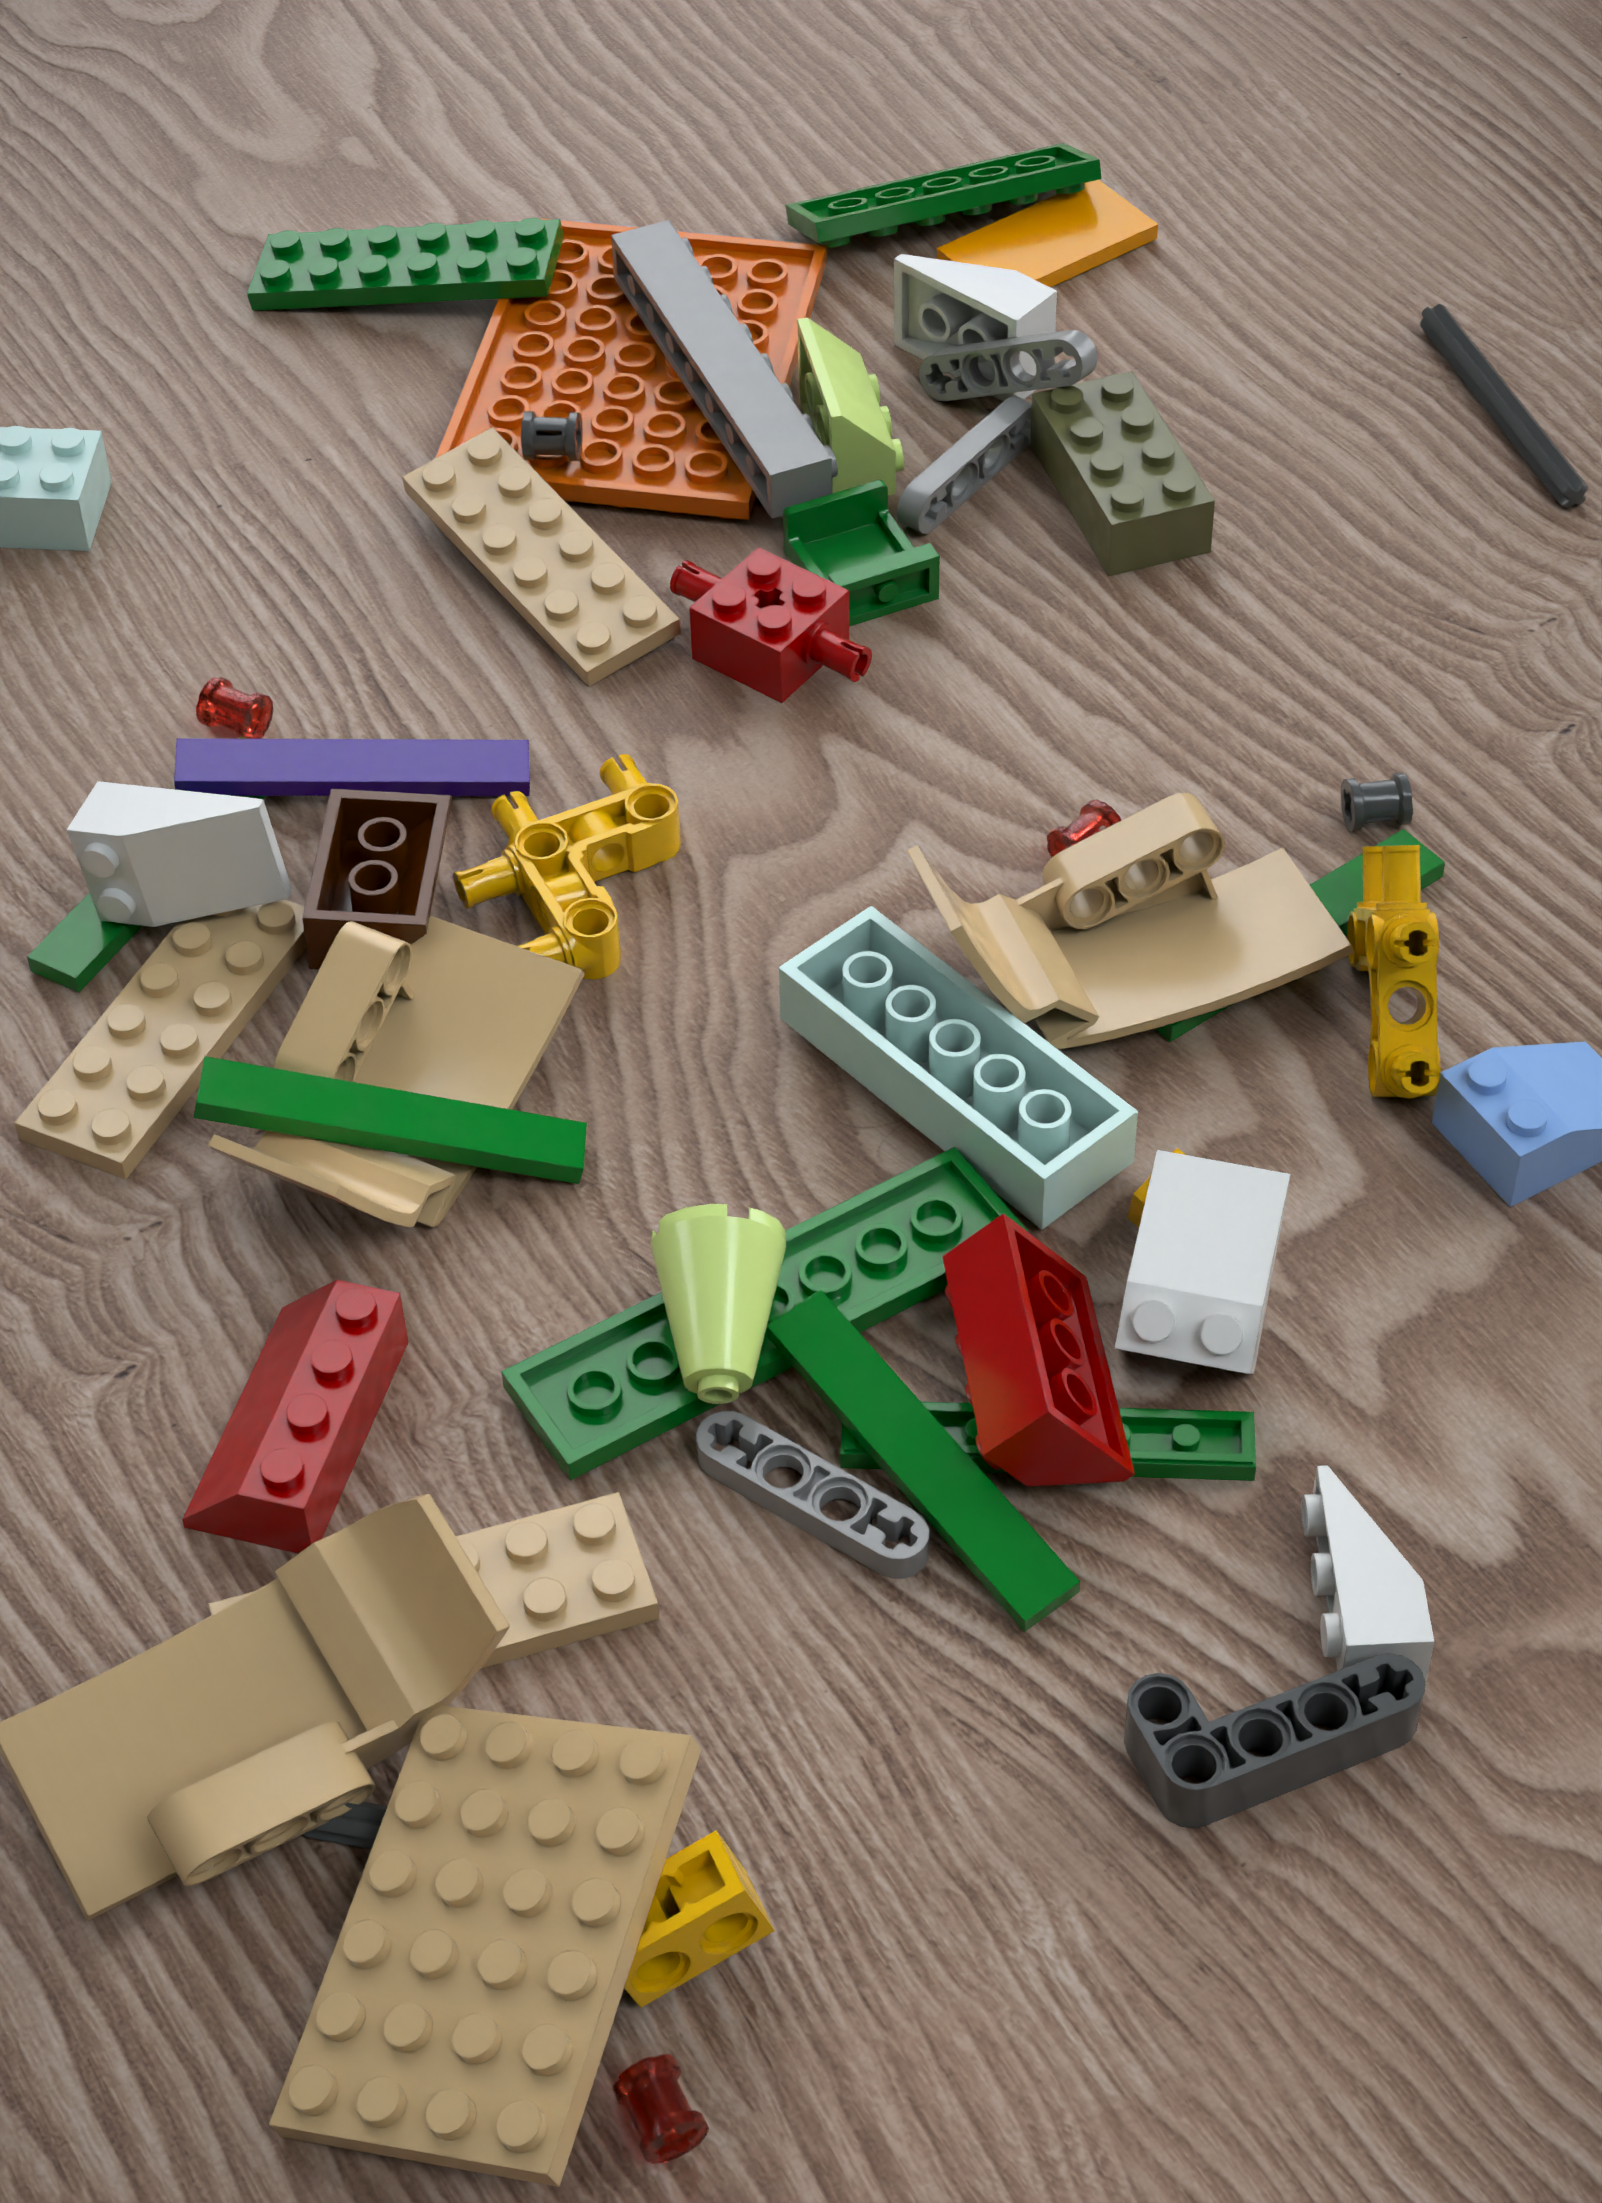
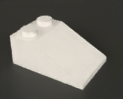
M900 254L894 258V345L922 360L945 347L1055 332L1057 291L1016 270ZM1020 351L1019 360L1022 368L1030 375L1035 376L1037 370L1034 359L1028 353ZM979 357L978 366L980 372L988 380L994 381L995 373L992 364L984 357ZM960 369L947 373L958 377L960 376ZM1036 390L992 396L1001 401H1005L1010 396H1018L1025 399Z
M97 781L67 828L68 836L101 921L157 927L288 899L292 892L263 799Z
M1157 1150L1127 1279L1115 1348L1235 1372L1254 1374L1291 1174Z

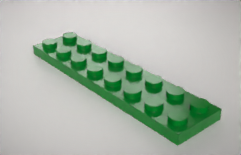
M953 1147L785 1230L786 1250L767 1325L821 1289L858 1332L861 1333L945 1290L948 1283L942 1256L1003 1213L1027 1232L1028 1230L958 1149ZM662 1292L501 1371L503 1388L570 1481L720 1405L700 1400L696 1393L689 1391L684 1386ZM767 1328L751 1388L793 1367L769 1340Z

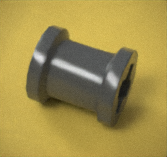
M534 411L524 412L521 426V446L524 460H534L536 455L568 456L570 461H580L583 442L580 412H570L568 418L537 417Z
M1403 772L1393 773L1390 780L1358 783L1355 778L1343 779L1341 785V807L1347 829L1349 831L1361 830L1363 824L1395 820L1399 825L1410 824L1413 816L1411 786L1407 775L1403 774Z

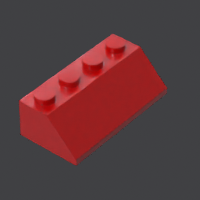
M1003 1213L942 1256L948 1286L945 1288V1294L953 1308L958 1334L955 1336V1343L963 1357L968 1380L965 1392L973 1407L978 1435L975 1438L977 1448L983 1459L993 1469H1003L1026 1486L1124 1482L1135 1475L1087 1277Z
M335 1280L282 1307L182 1519L184 1528L297 1554L323 1538L408 1345L400 1293Z

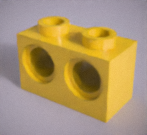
M717 1830L665 1860L624 1987L640 2008L775 1931L747 1871Z

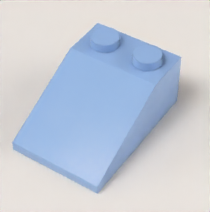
M1586 1041L1490 1048L1440 1072L1432 1124L1507 1205L1512 1207L1602 1162V1058Z

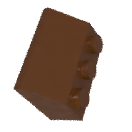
M331 789L302 917L309 969H320L340 929L350 921L403 940L410 945L427 934L450 814L451 795Z

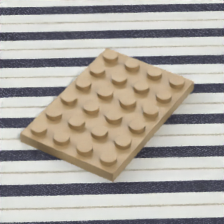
M443 1705L421 1718L269 2126L283 2138L560 2187L699 1759L701 1748L692 1735Z

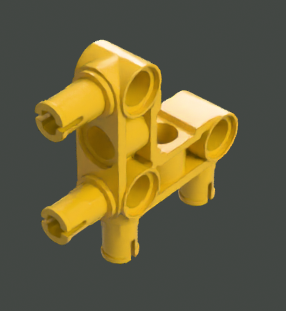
M628 754L618 755L619 762L625 771L621 770L613 757L605 761L600 768V778L613 795L538 820L522 792H510L511 800L517 809L512 807L505 794L498 797L492 805L491 813L509 839L506 849L502 850L501 857L453 873L456 892L460 900H463V905L466 909L513 892L518 896L521 895L545 935L518 945V947L580 968L584 972L583 979L596 980L605 978L617 970L621 961L616 909L604 886H596L594 882L627 870L637 872L659 862L667 861L677 854L681 845L679 803L676 793L671 788L662 784L647 783L636 767L634 759Z
M1420 845L1362 847L1363 902H1357V908H1354V912L1349 913L1347 939L1354 953L1348 955L1351 967H1355L1358 971H1368L1371 1027L1368 1050V1081L1372 1097H1403L1408 1099L1419 1096H1436L1441 1072L1437 1035L1439 931L1436 914L1430 912V908H1427V902H1421ZM1408 987L1417 997V1010L1409 1020L1398 1023L1389 1013V999L1393 992L1399 988Z

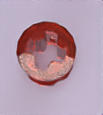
M213 677L204 685L196 706V717L200 724L208 727L223 726L235 731L238 738L242 736L247 739H261L268 730L273 716V701L270 696L259 692L251 695L233 688L230 680L222 677Z
M1098 799L1090 800L1081 808L1080 817L1067 827H1056L1047 835V850L1052 858L1065 850L1067 846H1073L1102 831L1099 830L1102 825L1108 828L1122 820L1107 803Z
M669 2054L647 2057L634 2063L618 2076L617 2082L612 2087L619 2105L630 2108L643 2135L639 2144L645 2160L653 2164L665 2163L690 2152L703 2141L709 2130L703 2114L691 2109L677 2081L681 2075V2069L675 2057Z

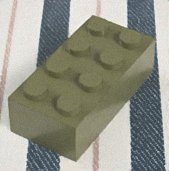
M1132 371L1122 374H1111L1104 378L1070 386L1056 387L1055 389L1032 394L1030 446L1108 576L1211 552L1215 500Z

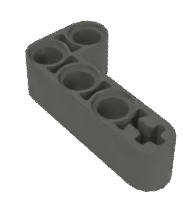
M1388 1653L1374 1656L1209 1722L1191 1690L1182 1680L1162 1673L1145 1675L1137 1680L1128 1692L1124 1744L1129 1757L1163 1815L1180 1827H1203L1402 1747L1411 1741L1417 1731L1426 1681L1422 1670L1412 1660L1402 1655ZM1160 1718L1170 1723L1163 1725L1154 1724L1147 1719ZM1312 1725H1328L1335 1730H1320ZM1259 1750L1271 1756L1257 1757L1246 1751ZM1186 1776L1198 1777L1204 1780L1205 1782L1199 1784L1187 1783L1181 1780L1180 1778Z

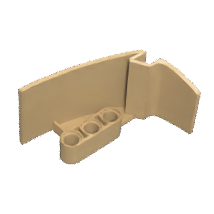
M1177 793L1168 796L1059 852L1044 867L1042 873L1044 886L1016 900L998 894L981 903L970 904L965 902L949 888L929 863L918 845L907 850L952 935L992 993L1023 1023L1035 1019L1046 1040L1057 1049L1116 1039L1215 1011L1301 978L1354 953L1348 939L1283 847L1247 865L1210 879L1207 869L1221 857L1225 847L1224 837L1199 799L1190 793Z
M433 916L429 918L427 934L411 945L403 940L350 921L340 929L278 1051L273 1068L512 1110L557 1030L584 976V972L580 968ZM266 1130L253 1149L213 1134L208 1144L217 1153L383 1221L405 1227H414L416 1221L431 1227L438 1226L477 1168V1166Z
M430 1494L415 1496L378 1509L342 1530L314 1542L277 1569L275 1573L278 1578L149 1650L0 1722V1754L86 1921L176 1876H179L184 1886L197 1885L327 1823L332 1818L347 1813L352 1808L344 1804L348 1802L357 1805L361 1804L375 1790L376 1785L367 1769L410 1744L420 1719L441 1705L448 1706L481 1669L504 1637L510 1625Z

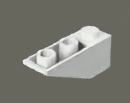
M1328 1465L1317 1466L1313 1494L1302 1496L1301 1515L1305 1537H1316L1318 1553H1312L1311 1556L1313 1593L1315 1596H1326L1328 1613H1322L1320 1621L1321 1644L1324 1657H1335L1337 1670L1339 1671L1374 1656L1388 1653L1402 1655L1412 1660L1422 1670L1425 1681H1427L1434 1647V1636L1423 1579Z

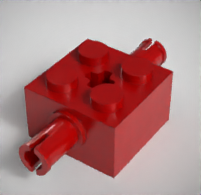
M760 547L723 578L696 566L689 560H684L682 566L678 565L670 580L671 592L695 602L689 607L692 659L780 703H783L822 666L846 676L852 682L859 681L860 676L863 677L872 660L871 649L849 640V590Z

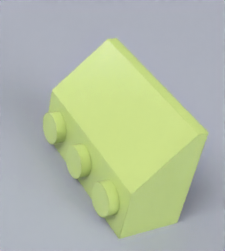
M797 319L799 406L802 414H808L811 418L816 436L822 445H829L835 455L838 473L836 477L832 478V493L872 481L882 480L888 487V495L896 494V472L903 471L904 469L903 450L899 438L891 439L892 424L888 407L879 406L880 390L876 374L867 373L862 356L855 349L811 319Z

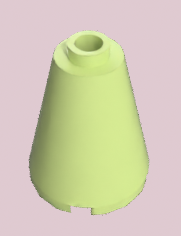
M706 1204L686 1207L669 1213L659 1220V1232L656 1234L652 1231V1255L684 1386L689 1391L696 1393L698 1398L704 1402L712 1404L730 1403L738 1399L739 1394L750 1389L753 1384L786 1250V1231L778 1219L753 1208H749V1219L727 1216V1204Z

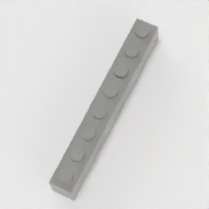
M669 220L611 235L614 279L770 517L783 516V510L786 507L832 494V478L837 476L838 468L831 447L829 445H822L816 436L814 425L809 415L801 414L794 403L789 386L786 383L781 384L775 376L768 355L766 353H759L753 344L748 326L745 323L740 324L733 315L728 297L725 294L720 295L713 285L708 268L705 265L700 266L694 258L689 240L686 237L681 238Z

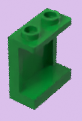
M882 480L872 481L792 505L783 510L784 552L793 564L849 590V627L939 599L940 556L931 543L918 547L912 545L888 510V487Z

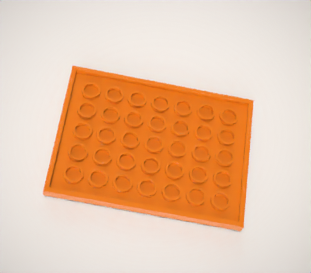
M561 220L564 238L548 296L498 299L435 458L492 427L523 458L521 426L525 411H534L537 417L568 418L570 412H580L583 429L580 461H570L568 456L536 455L534 460H525L565 502H584L612 505L620 508L632 507L660 510L669 513H688L717 516L724 519L749 520L757 495L614 279L611 235L636 229L637 227ZM677 231L681 238L686 237L689 240L694 258L699 265H705L708 268L713 285L720 295L725 294L728 297L733 315L740 324L745 323L748 326L753 344L759 353H766L768 355L773 372L779 382L790 386L798 360L797 319H810L827 264V246Z

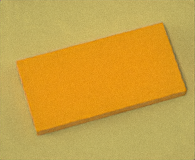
M1095 180L1086 182L1085 189L1080 192L1054 195L937 248V259L1016 270L1051 288L1156 240L1158 224L1103 182Z

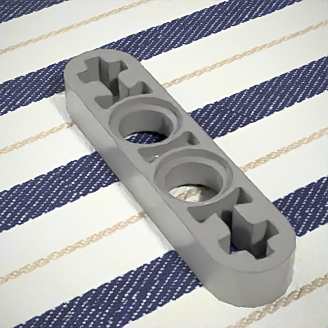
M1065 330L945 347L924 359L920 365L919 377L924 390L929 396L938 401H951L1070 386L1093 372L1097 365L1098 356L1093 341L1086 334L1079 330ZM1020 351L1028 353L1034 359L1037 370L1035 376L1030 375L1022 368L1019 360ZM1064 352L1067 356H1073L1075 361L1071 359L1061 360L1055 364L1054 357ZM979 357H984L992 364L995 373L994 381L988 380L980 372L978 366ZM960 369V376L953 380L950 376H943L942 372H954Z
M1010 396L911 481L905 488L898 503V521L922 534H928L947 519L1030 444L1032 403L1018 396Z
M720 1411L709 1415L700 1423L696 1432L697 1460L701 1469L711 1478L880 1575L891 1579H904L916 1575L925 1567L929 1559V1527L925 1519L915 1510L744 1414L735 1411ZM733 1440L739 1441L740 1450L729 1444ZM717 1442L727 1447L720 1452L715 1450V1443ZM747 1460L752 1462L750 1469L747 1468ZM778 1467H790L802 1475L800 1482L789 1488H776L767 1483L764 1478L772 1469ZM846 1499L857 1505L859 1511L851 1519L835 1521L827 1518L821 1509L829 1501ZM873 1518H877V1528L871 1525ZM903 1536L910 1538V1546L899 1543L893 1550L886 1547V1539L896 1543Z

